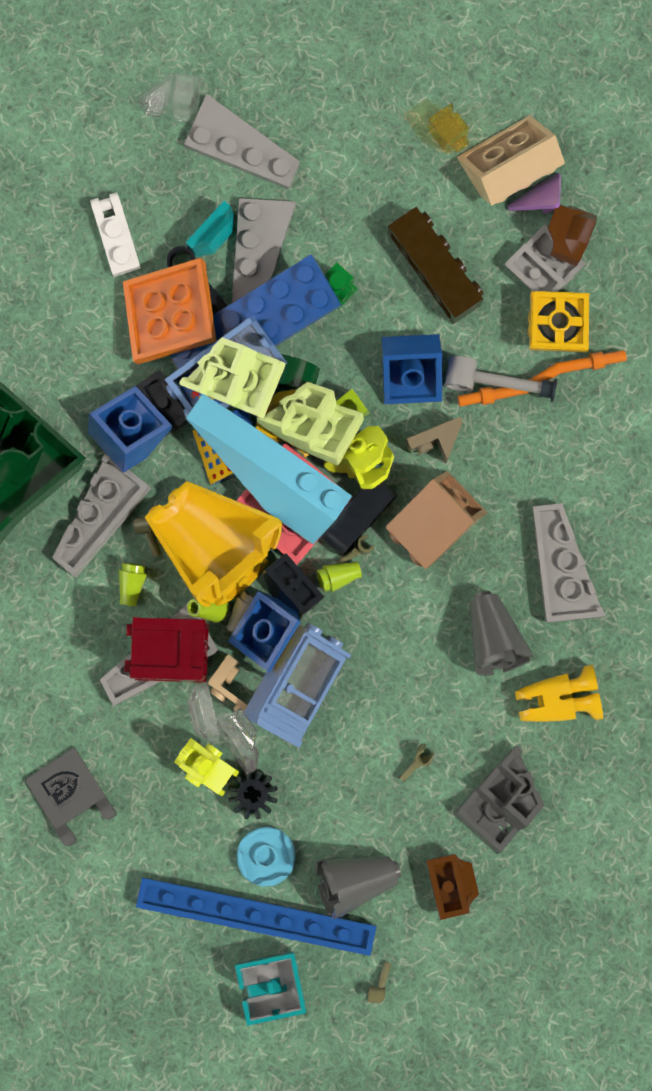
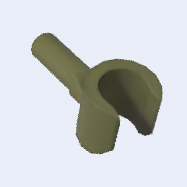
M145 517L135 519L133 522L135 533H145L153 557L160 555L154 540L153 531Z
M363 535L356 542V547L336 562L337 564L347 563L359 554L367 555L374 549L375 544L369 549L362 548L361 541L368 538V535Z
M425 743L417 747L416 756L412 764L399 776L403 782L420 766H428L432 763L434 751L429 756L421 755L426 748Z
M384 962L378 986H369V1003H381L384 1000L385 986L391 963Z

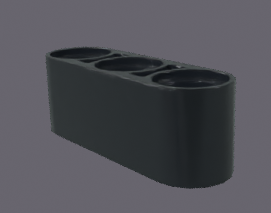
M381 482L373 489H362L340 513L334 523L320 536V539L339 556L343 557L392 503L397 494L384 482Z

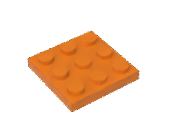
M202 258L123 281L132 358L135 363L142 364L217 341L206 263Z

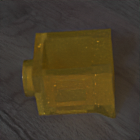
M452 103L428 119L430 125L427 126V129L446 154L453 150L457 153L469 144L467 139L469 127L458 112L454 114Z

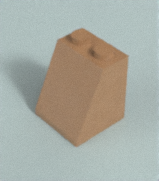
M446 471L434 478L386 526V529L390 532L389 536L396 544L403 545L409 551V557L416 565L427 569L468 532L487 511Z

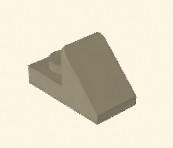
M461 416L407 438L406 445L410 454L416 451L418 455L433 450V444L437 443L443 459L447 463L463 423Z

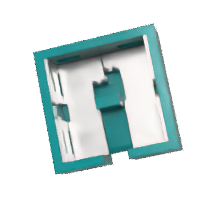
M295 951L235 964L239 989H244L246 986L248 998L242 1001L247 1026L307 1012Z

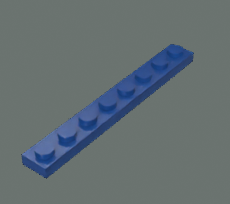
M145 877L142 878L136 908L371 956L376 925L344 918L333 920L331 919L332 916Z

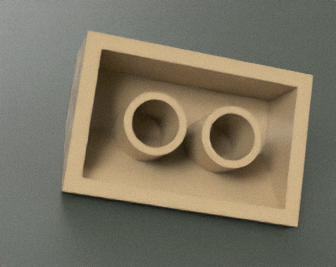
M530 115L457 157L479 195L491 206L503 202L508 196L520 189L529 187L532 182L544 175L553 173L556 168L565 164L555 134Z

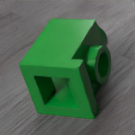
M337 262L325 274L343 306L358 290L354 286V277Z

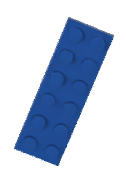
M311 254L214 314L216 340L218 341L246 319L254 316L273 344L277 346L341 307L342 304L315 257ZM214 343L170 356L177 368L180 369ZM197 365L195 368L190 370L185 375L192 373L199 365Z

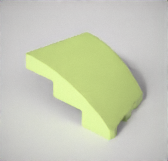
M222 337L212 347L210 353L204 355L197 362L199 366L188 377H183L180 380L179 385L264 419L286 363Z
M309 382L299 387L294 394L280 400L279 406L267 413L264 419L257 418V422L279 438L335 465H339L364 421L363 413L337 405L333 390Z

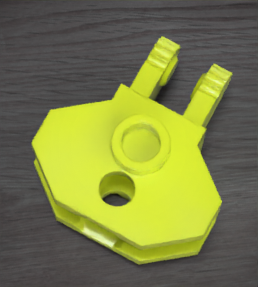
M368 426L353 438L339 465L325 461L324 467L334 473H347L349 478H355L362 489H373L387 479L394 455L387 445L388 439L379 426ZM377 464H384L381 468L375 467Z
M190 738L174 761L182 770L187 772L184 777L186 780L198 788L201 784H204L220 796L224 795L225 791L222 788L231 775L236 777L239 773L238 770L220 758L223 753L209 743L204 747L192 738Z

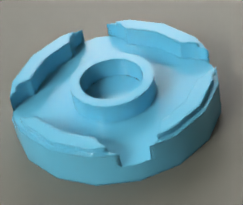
M270 826L259 827L247 833L240 842L236 853L237 865L242 875L251 883L262 887L274 886L284 881L292 872L296 860L295 847L290 838L281 830Z

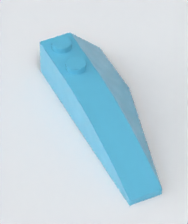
M204 394L201 395L186 417L187 421L205 442L212 447L223 463L241 481V484L259 502V505L267 513L281 520L284 525L311 544H314L334 523L352 497L283 446Z

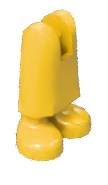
M593 664L584 666L581 675L575 679L569 680L566 673L535 682L515 691L516 701L531 700L537 697L539 708H529L528 710L518 712L520 721L554 722L575 720L576 712H587L594 720H602L603 710L599 693L572 698V693L598 690Z

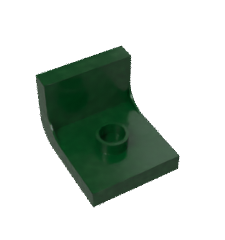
M0 382V545L11 530L26 515L78 473L86 459L85 456L2 382Z

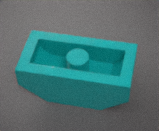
M223 201L186 241L187 248L192 250L195 257L214 254L233 234L234 214L231 206L226 201Z

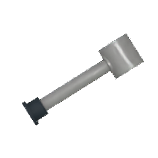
M463 356L449 357L444 386L449 389L471 392L473 391L474 382L539 393V397L550 398V402L554 401L558 379L538 382L476 371L478 364L476 360Z

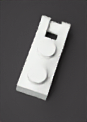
M118 192L109 194L110 197L103 200L98 198L90 200L113 277L141 269ZM114 209L115 216L104 218L103 211Z

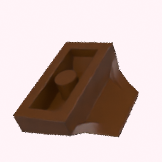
M560 205L558 208H555L548 226L553 240V248L550 255L576 267L587 248L597 216L573 206L566 207Z
M456 854L426 860L439 919L443 920L468 914L471 903L479 895L472 863L459 859Z

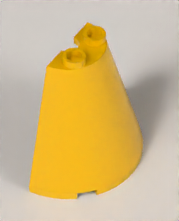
M188 481L179 488H175L169 494V502L166 505L161 506L159 504L152 507L145 516L147 523L192 596L204 607H210L211 603H215L217 606L223 605L246 590L268 564L269 561L266 559L270 548L276 549L282 531V521L278 518Z

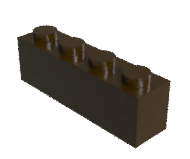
M416 206L388 225L387 234L454 325L482 305V295L484 293L475 280L472 282L465 274L467 269L458 257L454 259L448 251L450 245L445 237L441 234L438 236L432 228L434 224L425 211L421 213Z

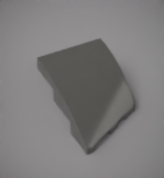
M517 745L504 756L454 813L459 820L496 854L501 853L516 833L526 828L544 806L539 792L534 787L533 777L527 771L520 755L522 751ZM507 822L513 827L509 832L507 831Z

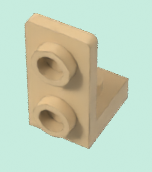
M228 654L208 681V684L213 687L210 693L222 702L226 698L237 704L233 710L243 715L248 705L222 687L225 682L230 684L240 671L236 668L239 662Z

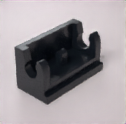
M287 553L265 569L258 579L273 597L278 598L296 611L300 620L324 598L323 594Z

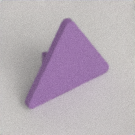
M555 173L510 203L508 209L510 211L542 209L544 214L554 211L555 208L560 206V173Z

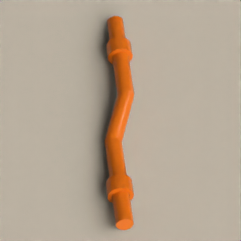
M625 350L603 354L600 351L590 353L589 357L558 362L529 380L542 382V380H551L562 373L588 368L592 370L603 369L605 365L626 361ZM489 386L479 388V392L458 395L457 400L459 407L478 403L488 405L493 404L498 399L524 395L530 392L505 387L492 389Z

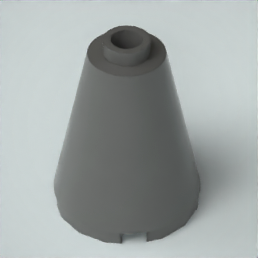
M483 591L474 596L475 599L470 603L476 674L490 676L494 675L493 669H503L504 673L527 664L530 661V657H533L532 651L499 595L492 594L491 591Z
M389 856L322 859L315 863L316 876H322L321 885H318L319 893L327 914L332 915L331 919L333 920L342 917L398 884V878H401L398 862L396 860L392 861Z

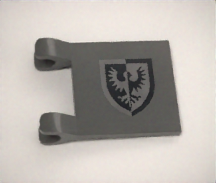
M75 747L25 779V782L65 846L69 847L77 842V838L67 823L95 804L104 819L111 820L117 815V812Z

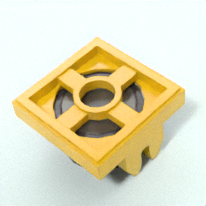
M531 291L530 310L528 313L529 327L527 330L529 350L588 352L590 293Z

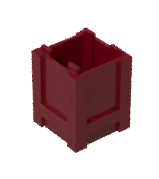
M132 617V624H127L126 636H131L132 639L131 660H125L124 671L129 672L131 679H135V681L207 683L209 624L206 623V620Z

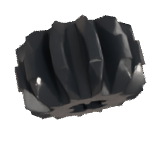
M247 769L245 770L247 781L244 782L237 775L234 779L240 784V787L238 788L234 785L228 787V790L238 792L237 796L228 798V802L233 803L239 800L240 804L233 811L238 813L245 807L244 819H249L251 810H254L256 819H261L259 808L262 807L269 814L272 810L265 804L266 801L271 803H277L278 801L277 798L268 796V793L278 790L277 786L266 787V784L272 780V777L269 775L263 782L259 781L262 776V770H257L255 779H252L251 772ZM249 786H253L255 790L261 791V797H257L259 801L253 803L249 798H245V792H249L247 789Z

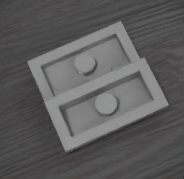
M544 224L505 263V266L532 291L560 292L586 265V262L581 259L575 267L551 256L553 240L548 227Z

